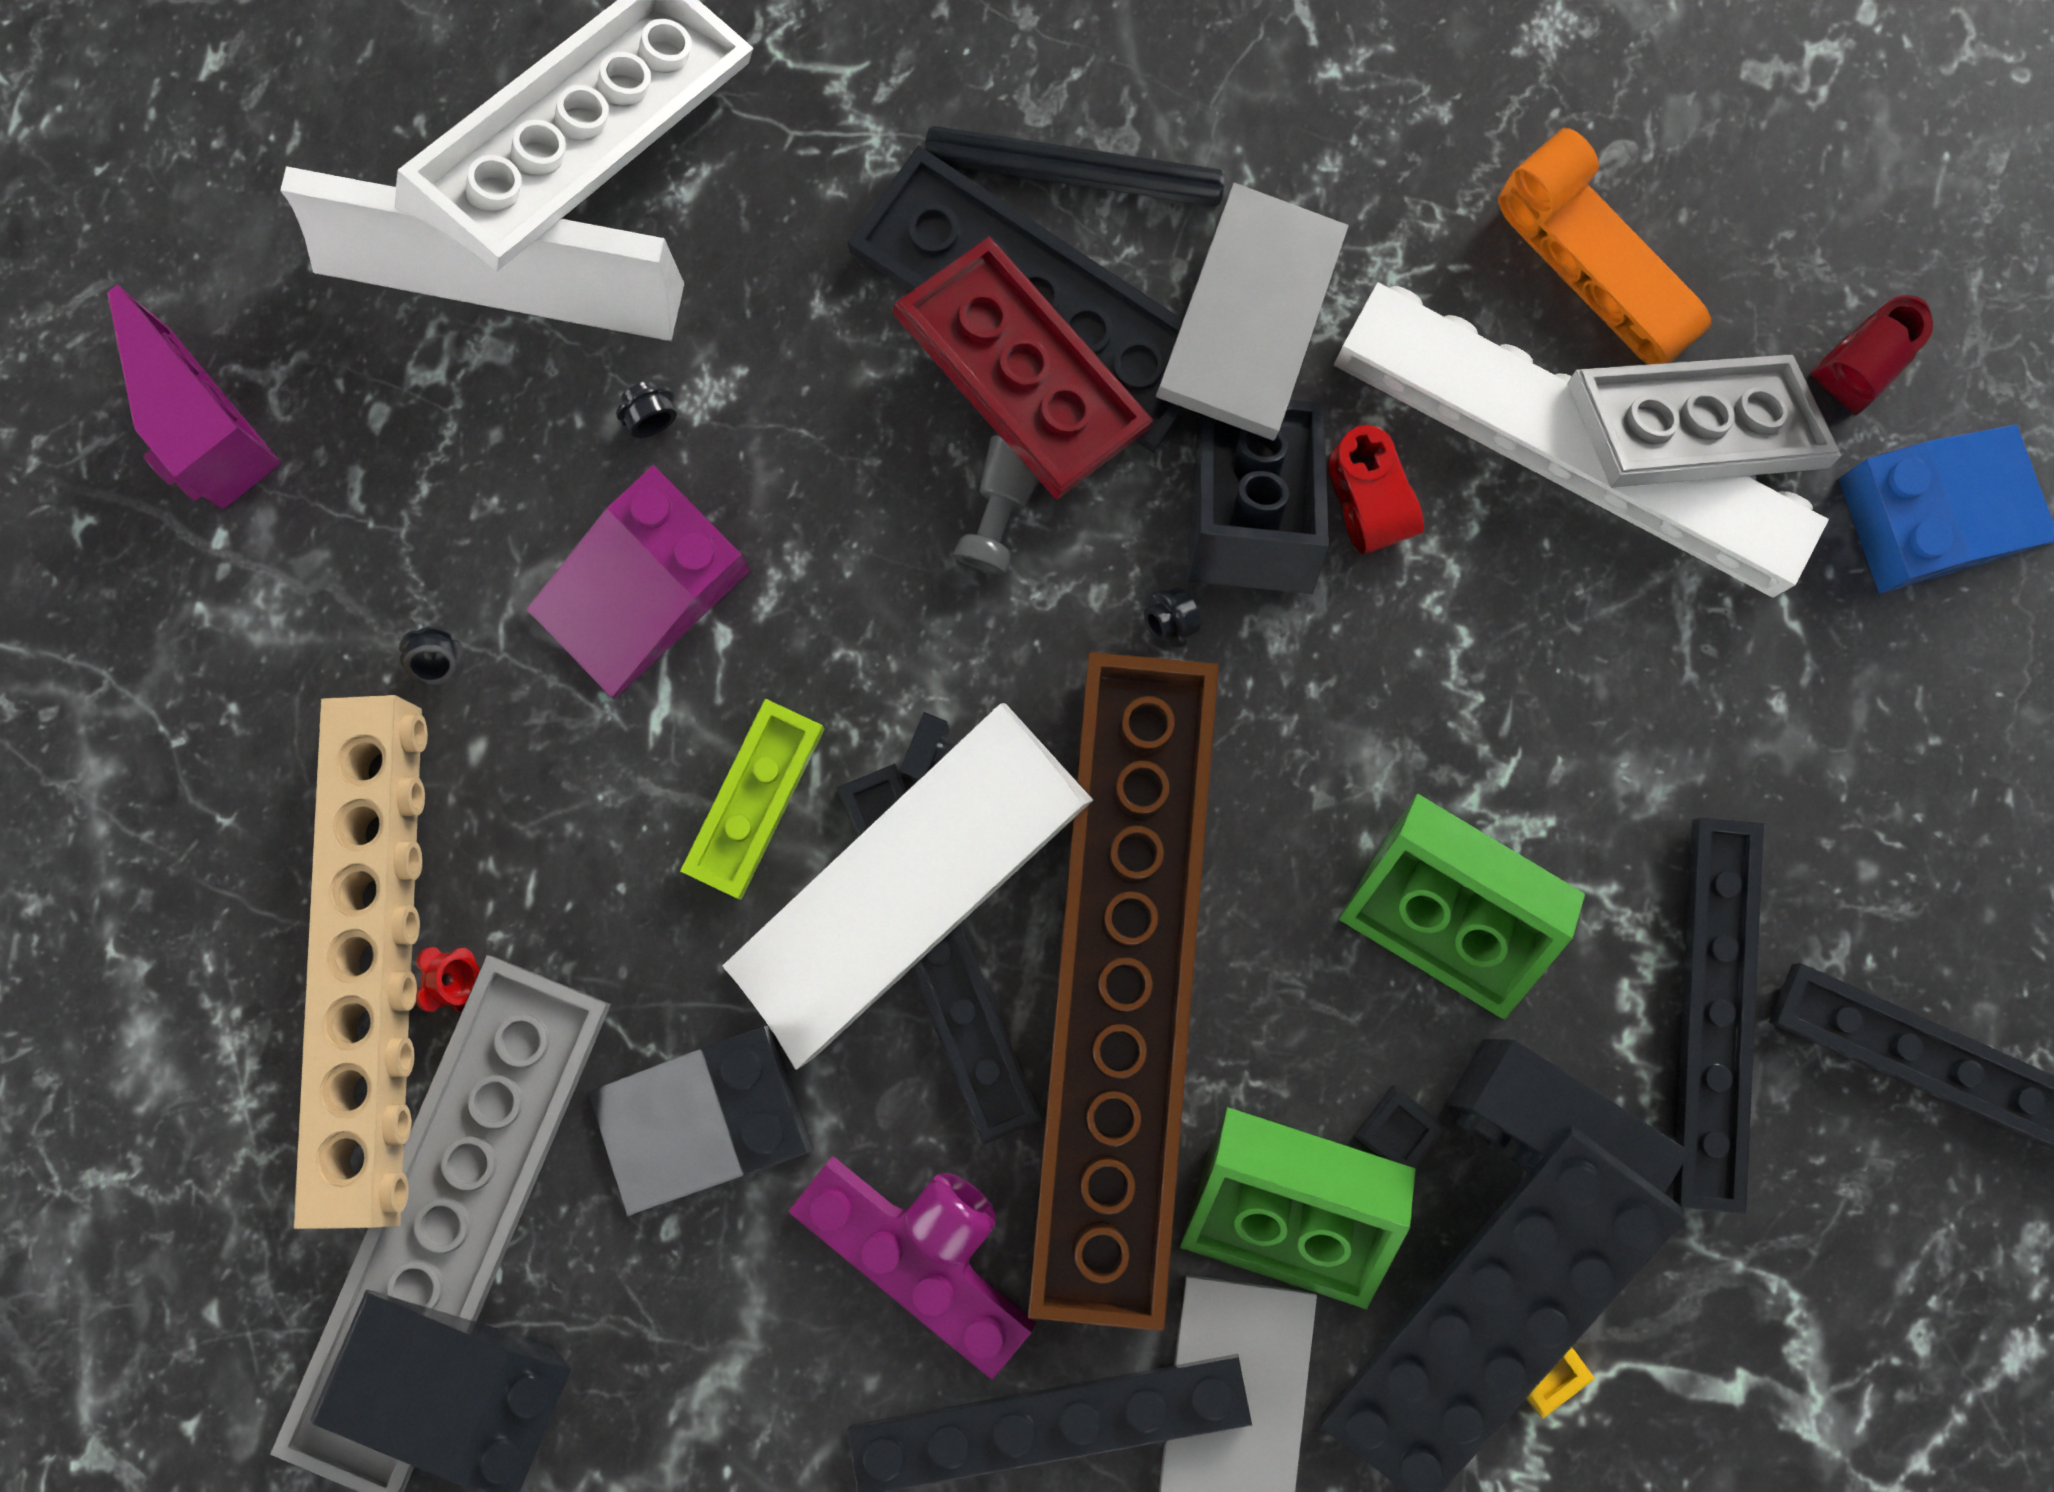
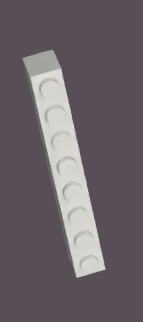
M1379 282L1377 283L1342 346L1334 366L1772 598L1796 585L1829 520L1812 511L1813 506L1808 500L1791 492H1776L1757 482L1756 475L1611 488L1567 385L1572 376L1562 373L1554 375L1533 364L1531 356L1520 348L1508 344L1499 346L1478 335L1477 329L1468 321L1453 315L1443 317L1422 306L1421 299L1405 288L1398 286L1388 288Z

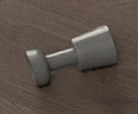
M992 436L989 443L979 493L989 501L977 535H963L957 543L953 557L972 568L991 574L1005 575L1010 564L1011 553L1006 546L1000 543L1012 508L1024 509L1038 483V479L1000 436Z

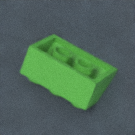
M1417 793L1386 836L1343 909L1339 920L1505 1020L1573 939L1585 893Z
M1227 1107L1209 1148L1183 1232L1180 1248L1367 1309L1410 1229L1415 1168Z

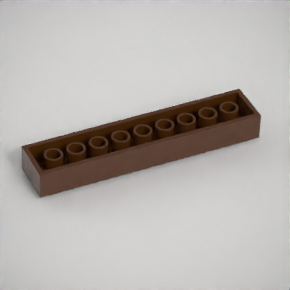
M1089 652L1076 782L1093 801L1072 821L1028 1304V1316L1032 1319L1164 1331L1219 664Z

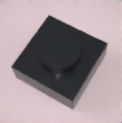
M923 712L899 771L902 779L916 784L955 747L956 742L947 739L950 731L948 721Z

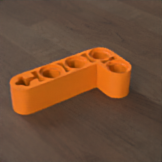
M1562 128L1513 170L1498 197L1500 210L1511 226L1647 365L1672 363L1710 329L1712 324L1711 316L1701 300L1589 186L1599 169L1598 157L1592 146L1583 136L1570 128Z

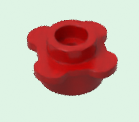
M435 947L423 949L416 959V965L421 971V988L416 993L417 1005L425 1012H434L440 1006H451L454 1011L463 1012L480 972L474 955L466 948H456L452 953H441ZM445 973L448 978L446 986L442 982V977Z

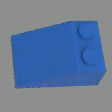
M2017 424L1930 440L1871 457L1838 478L1879 594L2054 543V523Z

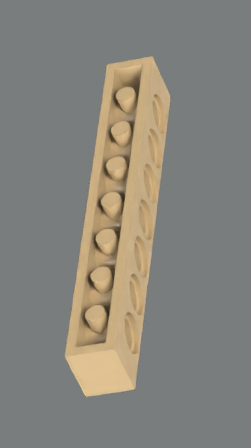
M396 695L321 699L294 1229L400 1226L401 1212L405 1209L408 1201V1180L403 1173L404 1144L408 1141L411 1132V1113L408 1106L405 1105L406 1079L410 1075L414 1064V1048L411 1040L408 1038L409 1010L414 1007L417 993L416 979L411 972L412 945L417 941L420 929L419 915L414 907L415 880L419 877L422 870V852L419 844L416 842L417 817L422 813L425 804V791L423 783L419 778L420 752L426 747L428 732L425 719L422 716V709ZM382 754L383 761L380 771L373 778L369 779L371 762L376 756ZM378 817L380 822L379 831L376 837L367 843L366 829L369 823ZM375 880L377 887L376 896L373 902L365 908L363 905L364 890L370 882ZM371 945L374 953L373 962L370 968L365 973H362L360 957L365 948ZM367 1010L371 1020L370 1028L366 1036L360 1040L357 1034V1022L361 1014ZM363 1076L367 1083V1096L358 1107L353 1093L357 1081ZM359 1143L364 1151V1164L356 1175L352 1170L350 1158L353 1149Z

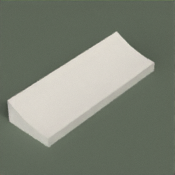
M617 0L398 169L394 208L426 222L445 233L479 257L495 272H498L749 64L753 47L699 0Z
M286 166L280 191L288 200L301 226L313 273L672 341L684 282L665 238L560 219L498 272H495L479 257L445 233L426 222L394 208L396 187Z
M999 704L739 949L723 967L764 1018L795 1070H797L822 1052L1085 809L1093 799L1007 704Z

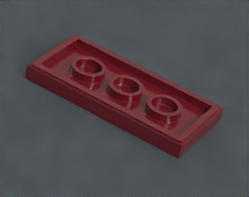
M990 236L894 304L892 314L1056 500L1060 499L1150 429L1154 422L1149 414Z

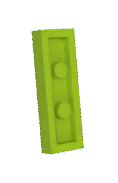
M768 699L764 700L680 872L742 900L825 730L823 725Z

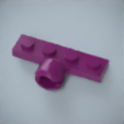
M832 1156L788 1211L991 1380L994 1379L1028 1338L1036 1325L1033 1319L1029 1318L1027 1314L975 1273L969 1264L971 1256L994 1228L996 1213L987 1197L976 1186L962 1177L949 1173L938 1174L930 1181L910 1207L901 1209L891 1204L843 1163Z

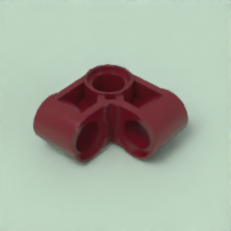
M1911 295L1894 297L1868 317L1853 333L1847 335L1815 366L1809 375L1854 417L1857 416L1915 359L1916 353L1931 337L1934 322L1927 302Z

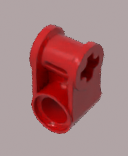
M1372 425L1357 426L1350 430L1329 455L1327 468L1343 510L1348 534L1356 550L1361 555H1365L1423 534L1424 519L1415 492L1408 484L1394 443L1388 433ZM1354 451L1359 458L1369 456L1372 464L1368 469L1364 463H1352L1350 456Z

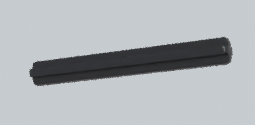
M939 126L929 127L924 145L926 151L953 167L1209 206L1220 205L1226 181L1225 172L1216 168Z

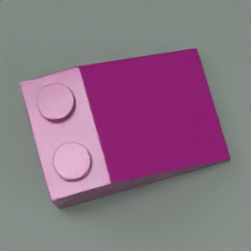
M117 284L107 294L134 429L150 447V450L143 457L149 466L170 486L176 483L193 501L196 502L203 496L224 510L282 462L173 331Z
M653 465L606 508L532 601L527 610L615 700L751 570L742 554Z

